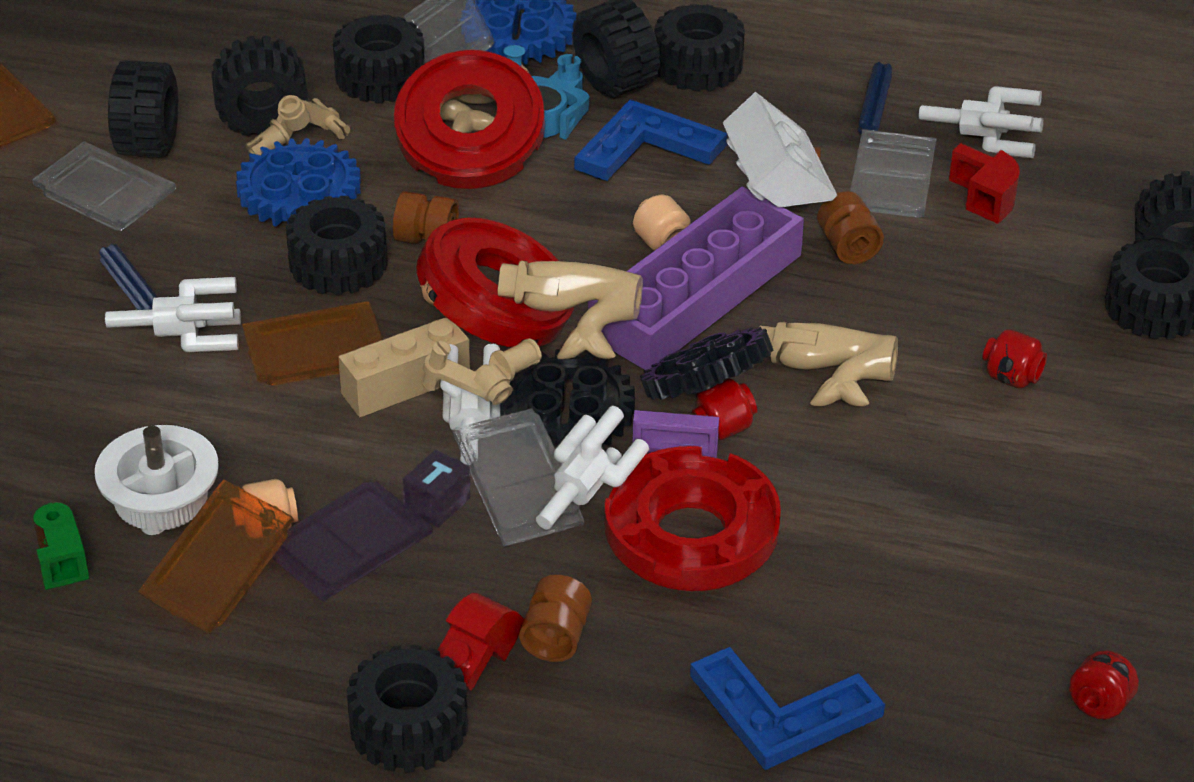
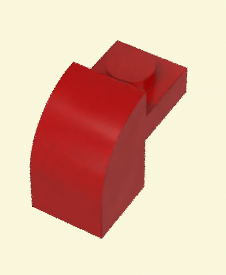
M960 143L952 150L949 181L968 189L965 210L999 224L1015 206L1020 174L1019 165L1011 155L1002 150L992 157Z
M471 593L465 596L453 608L445 620L451 627L438 648L440 658L449 656L455 661V668H460L464 674L466 689L472 691L491 656L505 662L519 637L524 618L517 611L479 593Z

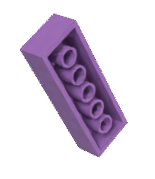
M743 186L627 271L641 275L643 278L641 307L636 320L609 323L602 329V333L613 351L647 370L652 368V364L658 363L665 356L680 350L801 256L804 218L783 207H777L766 198L761 201L749 189ZM598 300L588 301V309L595 305Z

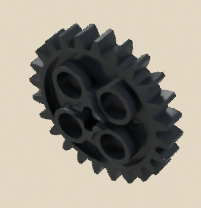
M751 327L742 332L739 329L729 335L725 332L717 333L689 344L690 347L688 349L678 350L665 356L658 363L652 364V368L644 370V374L640 375V380L647 398L651 397L652 400L656 398L662 400L669 396L675 398L685 392L686 395L696 394L723 383L724 379L728 377H736L752 369L754 364L764 361L763 358L770 356V352L774 351L767 330L761 327L754 330Z
M560 349L555 350V357L552 358L541 352L542 358L540 363L531 365L516 373L513 380L510 381L513 391L505 401L500 403V416L504 417L505 428H513L514 438L525 436L526 446H531L537 441L540 442L541 452H545L550 446H556L557 448L583 415L591 416L597 423L611 406L618 407L623 412L624 418L604 441V444L611 445L612 435L622 437L624 435V426H631L632 415H634L635 387L630 385L629 375H621L620 365L608 368L609 359L602 358L594 361L591 353H587L584 358L576 356L570 359H558L557 355ZM568 379H573V390L570 394L569 418L566 424H562V412L564 411L566 400V384Z

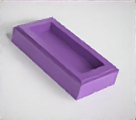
M634 411L633 442L636 439L644 440L649 446L648 452L651 453L671 447L699 446L702 447V456L717 458L719 417Z

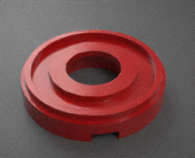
M461 50L430 60L407 79L396 99L394 124L400 150L407 162L416 171L421 169L436 177L437 183L443 186L476 189L501 183L524 169L523 162L527 160L535 149L538 151L541 146L545 131V113L543 98L538 85L531 75L519 64L492 52ZM463 94H480L495 101L497 114L493 122L485 129L474 133H461L452 130L443 122L441 117L442 105L450 99Z
M460 218L449 221L437 227L430 234L419 254L416 265L420 285H425L428 281L433 291L438 295L433 305L445 317L463 330L491 343L514 347L521 343L522 340L530 338L532 340L539 339L537 342L539 347L549 344L560 335L574 309L572 307L555 312L541 311L528 307L524 304V301L522 304H517L514 298L498 296V285L488 279L479 270L477 265L487 266L500 271L502 263L519 265L520 261H526L527 263L558 261L538 241L503 223L482 218Z
M699 446L671 447L646 454L624 483L612 489L609 497L605 499V534L614 554L639 577L656 585L675 590H714L743 580L769 559L779 538L780 500L769 478L755 465L737 455L730 453L728 461L702 456V447ZM696 508L713 513L721 520L724 530L712 536L687 538L666 532L659 524L666 515L675 510Z

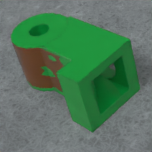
M57 502L41 506L34 513L33 521L40 548L36 549L45 590L88 580L89 573L85 551L69 506Z

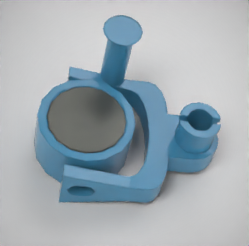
M518 45L505 47L503 51L507 58L522 67V55L525 53V49ZM564 54L558 57V70L550 78L531 76L538 85L543 98L545 113L543 138L560 133L559 138L566 140L589 110V95L582 90L583 74L580 72L581 60L578 56H575L574 63H572L573 54Z

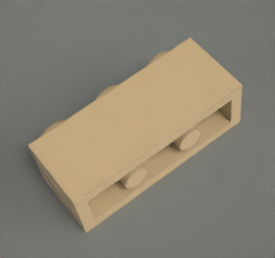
M445 317L340 355L338 358L341 394L360 418L430 392L423 387L422 380L425 376L423 364L426 357L432 353L433 344L435 342L437 344V341H445L448 344L455 345L458 348V364L470 369L469 339L459 326Z

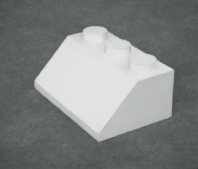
M754 92L723 122L729 136L726 141L739 157L736 163L749 179L747 187L759 200L763 201L766 198L777 207L832 201L838 196L805 130L757 92Z

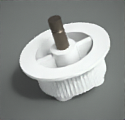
M174 425L147 426L119 436L102 451L95 465V480L101 494L114 504L115 510H117L119 517H122V520L129 522V525H133V527L141 528L145 534L157 535L165 529H175L176 526L180 527L185 525V523H189L190 520H193V517H197V515L204 511L205 503H207L206 500L208 499V490L215 482L218 474V456L213 445L204 436L193 430Z

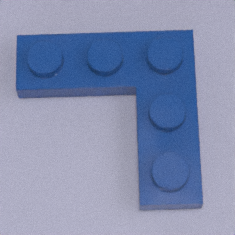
M630 99L574 157V169L608 181L643 142L710 165L727 146L728 134Z
M731 647L690 664V677L764 770L884 716L885 703L859 673L780 708Z

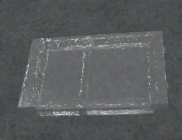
M425 0L403 16L406 22H413L417 29H420L423 33L425 63L438 56L455 51H486L494 44V38L475 0Z
M862 129L850 192H855L861 196L870 212L916 218L924 217L937 138Z
M85 141L32 179L33 185L42 189L45 197L115 230L127 228L176 190L175 183Z
M532 408L453 429L454 438L503 547L584 524L585 520L579 509L580 505L573 501L550 529H543L536 522V517L557 492L554 488V474L561 467L562 463L555 459V448L540 416L534 413Z

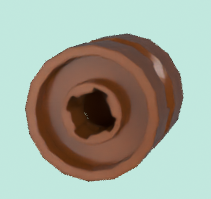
M403 191L397 200L393 217L394 239L418 244L422 239L427 241L430 234L437 227L449 221L459 219L458 200L434 196L431 201H428L424 194Z
M849 191L837 193L838 196L832 201H825L818 210L817 221L841 261L853 265L864 263L880 251L884 241L883 232L861 196Z
M549 575L542 578L536 584L529 610L526 612L519 634L522 646L530 654L549 662H562L570 659L576 653L583 625L586 623L592 604L590 591L583 583L565 575Z

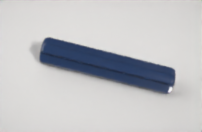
M877 62L873 65L859 119L858 132L862 136L868 135L873 137L878 133L893 68L889 63L883 65L881 62Z
M116 244L102 247L99 251L101 255L100 262L137 310L152 309L153 298H158V296Z

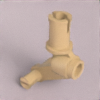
M288 95L283 97L278 104L277 120H271L270 127L251 142L245 144L250 154L261 155L260 147L262 146L270 150L275 149L274 142L276 141L282 145H288L292 133L305 128L309 122L325 130L330 129L339 139H344V134L348 136L351 129L339 119L340 115L334 108H327L318 98L312 99L314 102L312 103L311 101L299 99L295 95Z
M528 338L504 352L501 350L492 352L489 363L473 371L447 359L451 351L450 345L445 341H437V344L436 342L433 344L432 353L424 361L423 370L425 376L422 380V385L426 390L435 391V387L438 389L440 381L443 380L483 397L486 401H491L493 405H498L511 395L513 388L510 385V381L513 380L515 374L531 365L540 363L542 358L541 351L537 343Z

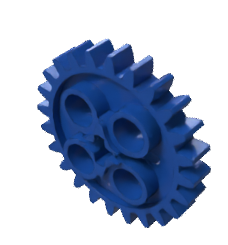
M474 0V4H467V11L463 12L462 34L465 36V43L472 44V50L492 52L507 58L503 51L504 48L510 45H518L525 49V53L522 55V62L524 64H528L529 58L542 62V55L554 58L555 50L565 52L566 45L573 44V22L576 20L577 13L573 12L572 4H566V0ZM524 9V13L521 15L520 35L515 40V35L518 33L520 10Z
M292 138L289 139L286 146H283L278 141L274 142L275 149L272 150L262 146L260 147L261 155L249 154L250 162H242L241 171L236 173L237 197L240 198L241 207H247L248 215L258 214L260 222L272 218V223L275 227L282 221H286L288 225L289 217L292 214H296V209L300 206H307L309 201L315 199L322 200L328 196H332V198L349 196V199H356L357 194L361 193L360 167L356 166V159H349V152L347 150L338 152L337 144L325 148L324 140L318 141L315 145H310L309 138H305L302 144H296Z

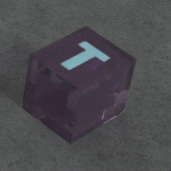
M435 449L403 478L404 510L439 528L471 498L470 467L464 465L458 459L451 458Z

